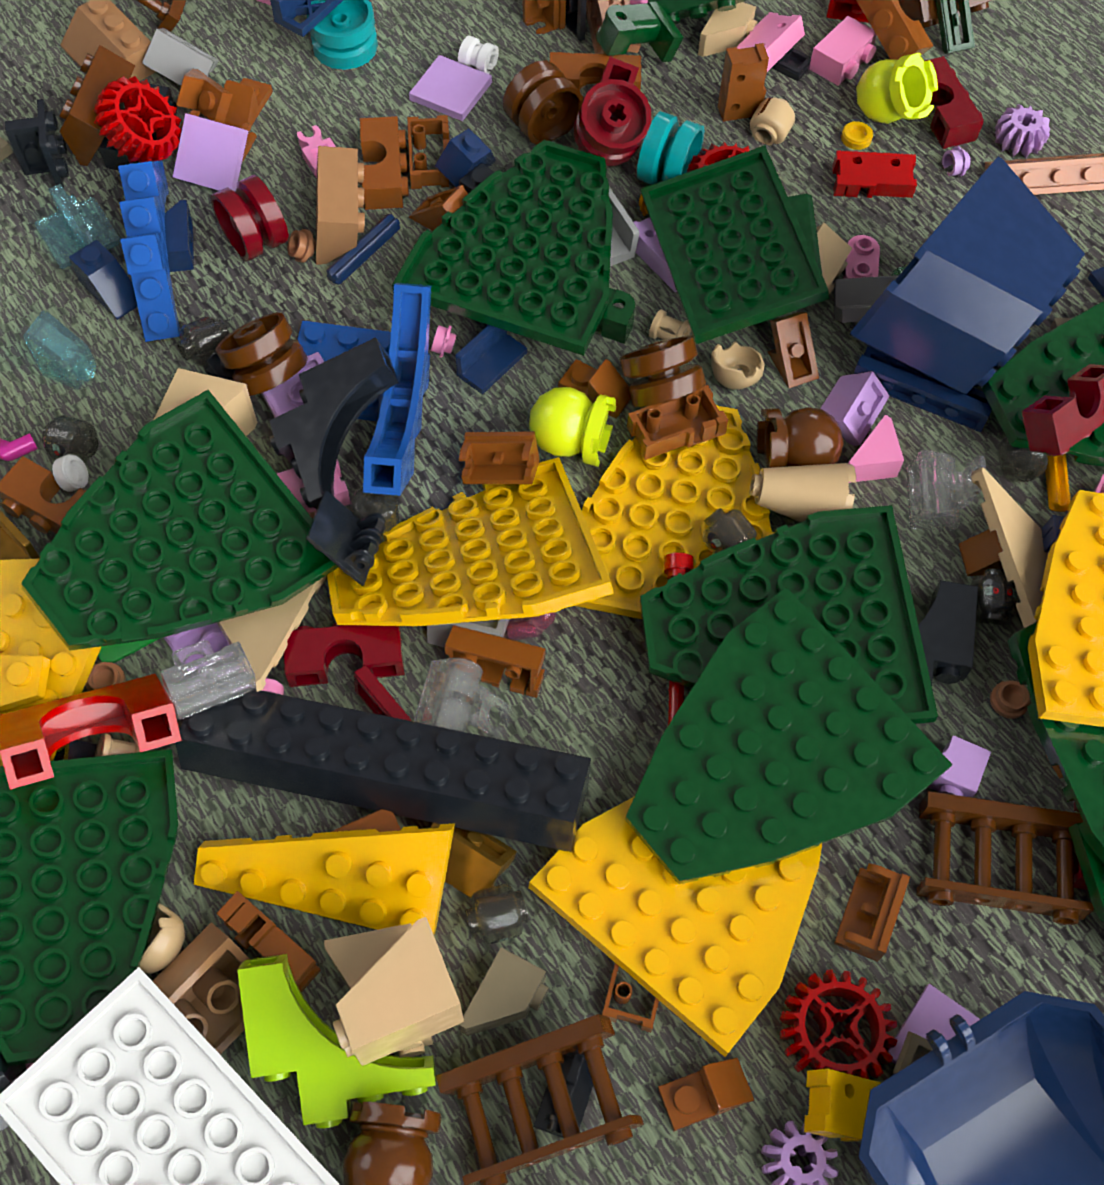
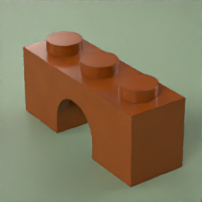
M856 0L890 59L898 60L902 56L914 53H921L923 55L933 47L920 21L911 20L902 10L898 0Z
M550 52V62L555 64L563 72L565 78L570 80L579 90L585 85L600 82L610 57L607 54ZM611 55L613 58L639 67L634 85L640 90L641 55Z
M398 116L360 118L363 162H379L373 165H364L362 187L364 188L365 210L403 208V197L409 196L408 177H402V173L408 172L406 153H401L400 150L407 149L405 129L399 130Z
M22 456L0 481V498L2 500L0 505L13 517L19 518L22 514L29 518L30 524L41 533L47 534L49 531L57 534L61 528V521L67 512L86 491L79 488L69 500L56 504L50 503L52 498L61 489L52 472Z

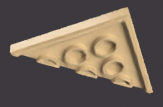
M981 467L972 472L971 479L983 492L985 502L981 503V507L990 532L993 530L997 532L1000 546L1003 549V552H1000L998 556L1007 581L1014 580L1016 592L1021 600L1020 603L1016 604L1023 627L1026 628L1037 622L1034 619L1035 611L1041 604L1043 596L1040 588L1048 553L1044 552L1042 531L985 468Z
M327 575L282 605L217 622L257 692L264 689L267 675L272 667L275 668L288 646V638L292 631L299 627L309 609V601L314 593H318Z

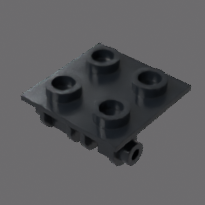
M325 490L306 539L318 551L322 552L339 566L345 574L363 586L365 585L369 569L374 565V554L378 552L382 540L381 533L386 528V521L383 515L376 512L360 520L332 494Z

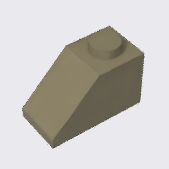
M501 947L463 1016L464 1022L459 1024L460 1032L467 1036L524 1019L531 1008L538 1011L549 991V987L544 985L546 971Z

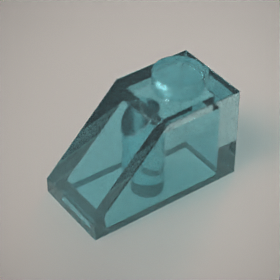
M42 310L23 337L44 377L79 390L85 381H90L96 372L97 364L87 344L49 312Z

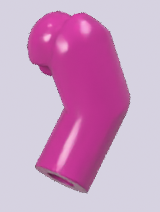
M30 433L11 442L0 438V459L4 461H13L38 449Z

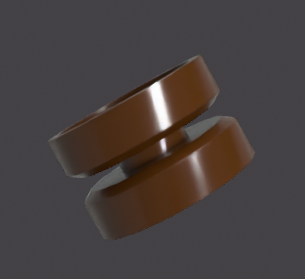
M547 60L536 61L517 73L507 86L503 97V110L516 126L520 127L531 143L537 145L543 140L553 141L567 134L573 128L583 103V96L580 90L570 80L565 78L563 72L555 64Z
M280 312L261 316L242 325L227 335L215 349L225 368L235 369L232 375L233 381L246 384L249 396L263 393L284 383L297 374L308 361V357L299 341L289 339L293 330L283 313Z
M693 335L657 341L620 357L619 360L624 376L628 378H641L633 382L628 389L634 407L650 406L677 399L695 392L706 385L702 366L697 364L684 365L693 360L698 354Z

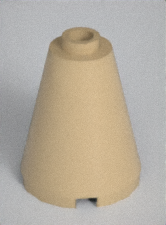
M848 463L762 468L759 475L754 474L752 476L749 493L750 496L755 497V504L798 522L806 521L808 515L819 511L853 508L855 494H849L848 486L849 482L856 483L855 467Z

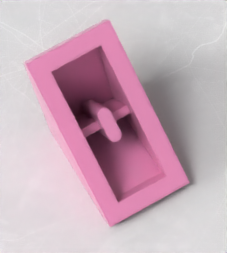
M885 415L848 462V464H852L855 467L856 482L898 476L904 458L892 418Z

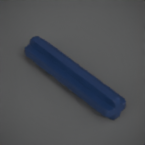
M392 214L385 215L357 241V247L343 254L327 269V278L337 285L345 281L400 229L398 218H395Z

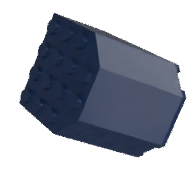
M998 156L914 254L915 257L895 281L893 280L849 335L957 392L967 394L974 386L977 387L979 385L982 388L996 372L993 367H1003L1016 353L1017 350L1013 346L1018 347L1031 332L1029 328L1034 324L1039 326L1053 310L1052 306L1066 292V287L1080 273L1081 270L1076 266L1085 253L1008 164Z

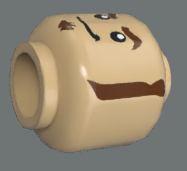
M775 97L766 98L759 104L749 123L754 139L769 146L782 143L795 123V113L786 100Z

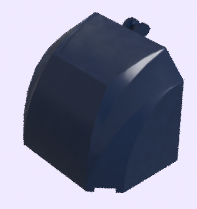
M1024 991L971 1026L967 1024L962 1016L956 1014L950 1018V1025L956 1034L954 1037L947 1041L937 1030H931L926 1034V1038L933 1049L932 1051L870 1090L859 1159L871 1185H1104V1014L1095 1004Z

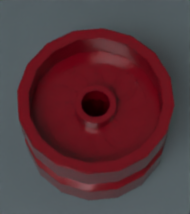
M608 79L593 86L586 93L574 122V138L579 150L605 158L606 166H617L629 161L637 153L651 125V107L646 96L635 85L624 80Z
M255 174L237 182L236 192L227 187L211 195L212 208L225 237L245 262L262 255L263 244L271 249L288 241V229L282 212L267 186Z

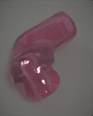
M556 612L531 617L529 620L508 623L506 629L508 639L517 641L540 636L555 621Z

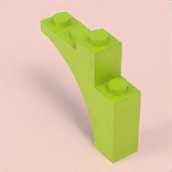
M287 954L244 960L237 969L251 1078L264 1076V1081L273 1082L286 1079L291 1076V1072L296 1071L303 1125L315 1124L316 1128H330L342 1123V1119L349 1118L350 1099L357 1098L359 1103L375 1102L384 1098L386 1093L401 1091L404 1096H414L425 1093L430 1086H436L433 1055L400 1058L399 1056L387 1055L364 1066L360 1064L355 1055L347 1057L345 1050L340 1046L336 1032L321 1020L301 994L290 969Z

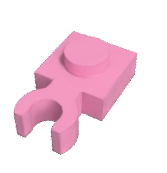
M314 125L312 126L314 136L305 137L301 131L297 132L303 159L317 178L318 146H336L330 137L322 140L320 128Z

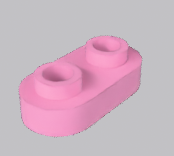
M854 236L848 242L852 250L845 260L848 265L844 269V279L878 277L880 257L878 242L870 236Z

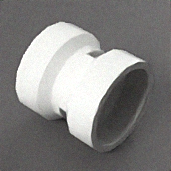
M468 35L460 46L458 62L489 74L490 71L488 70H492L498 60V46L488 42L482 44L479 39Z

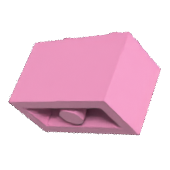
M847 16L813 48L809 70L837 86L846 78L851 80L857 73L859 66L863 62L869 63L876 52L874 44L877 35L873 29Z

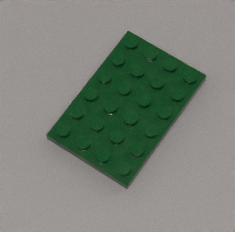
M765 145L640 189L696 344L830 299L828 287Z

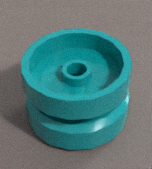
M314 0L311 4L324 3L327 0ZM343 0L310 31L315 57L322 64L330 68L342 70L358 68L368 63L375 56L378 48L374 12L369 0Z
M659 111L652 120L643 141L637 164V179L654 185L661 179L665 181L685 174L693 156L698 155L702 148L705 133L704 126L686 120L679 127L678 117Z

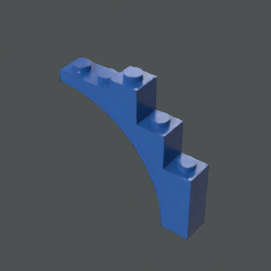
M149 161L118 166L125 201H120L119 204L127 237L120 239L127 272L131 275L145 342L180 337L166 244L165 203L169 189L163 161Z
M394 284L389 356L399 383L383 393L376 429L371 444L364 455L363 493L400 496L414 474L415 438L421 431L423 394L429 385L430 285Z

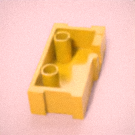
M831 1069L807 1071L806 1087L810 1088L809 1111L808 1115H805L804 1132L827 1138H841V1141L844 1142L861 1141L870 1090L881 1083Z

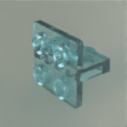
M61 184L48 189L58 212L36 221L35 226L61 269L72 265L69 256L95 240H98L107 250L121 244L119 236L95 198H89L78 203L74 194L68 196Z

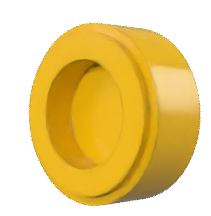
M859 121L846 124L841 134L843 144L854 150L867 148L873 138L871 127Z

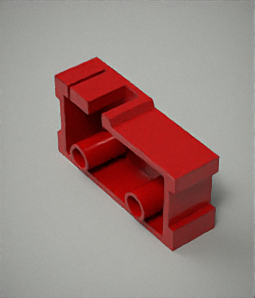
M837 150L833 161V174H836V181L833 187L834 196L843 197L845 192V197H858L860 188H868L867 198H872L873 196L912 198L917 187V179L913 177L916 154Z

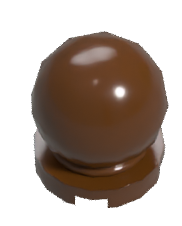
M806 407L793 410L783 418L779 408L761 409V415L765 416V421H758L757 453H765L767 468L835 464L839 460L844 445L841 428L835 418L826 411Z
M353 1102L350 1122L360 1124L359 1128L362 1131L349 1143L343 1160L344 1185H429L433 1177V1154L425 1139L428 1138V1134H439L442 1114L431 1110H424L423 1114L405 1112V1106Z

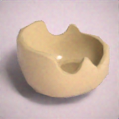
M733 342L727 349H722L720 344L715 346L711 354V367L715 379L725 388L732 390L744 389L758 383L763 376L765 364L761 353L754 348L740 346L737 342Z
M158 903L147 949L140 962V969L145 974H153L166 968L181 952L185 939L183 920L161 903Z

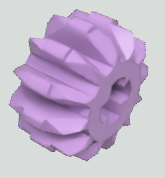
M1018 104L1015 109L1007 108L995 126V143L1002 144V151L1009 148L1012 149L1013 157L1019 151L1025 158L1031 152L1037 154L1049 138L1050 119L1042 117L1043 110H1032V106L1024 108Z
M788 1121L785 1123V1135L777 1129H774L769 1134L776 1146L764 1145L762 1147L761 1153L775 1159L774 1162L762 1166V1173L770 1174L776 1171L779 1175L771 1185H784L785 1183L788 1185H829L824 1177L835 1178L838 1176V1169L826 1164L827 1160L838 1156L837 1150L831 1148L824 1151L821 1145L828 1138L819 1135L815 1139L812 1138L811 1133L804 1132V1124L799 1134L794 1121ZM793 1149H797L800 1156H808L810 1164L804 1167L807 1173H802L800 1166L792 1167L790 1158L796 1155Z

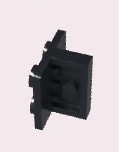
M38 99V117L5 121V132L24 175L51 172L57 189H64V178L69 177L66 159L62 157V154H67L66 141L56 131L58 130V123L55 112L53 110L48 111L44 99Z

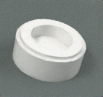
M68 454L54 461L52 468L53 476L63 490L73 492L87 485L88 470L85 463L78 456Z

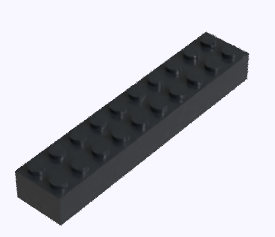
M207 679L179 728L182 741L175 743L180 767L184 770L376 811L383 809L391 811L395 815L432 823L435 822L437 824L455 823V828L568 852L572 851L584 806L591 758L261 690L257 692L256 689Z

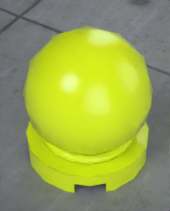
M914 53L902 56L898 60L885 59L870 65L861 76L856 87L857 104L865 116L874 122L886 124L902 118L915 120L928 116L934 108V105H930L932 92L938 91L937 75L930 60L924 61L920 57L921 53Z
M572 387L553 388L539 396L532 407L529 429L530 431H535L537 445L542 450L556 457H572L581 453L584 464L599 467L600 460L597 453L598 451L605 453L610 440L613 425L607 424L608 412L616 411V399L600 394L596 401L592 403L585 393Z

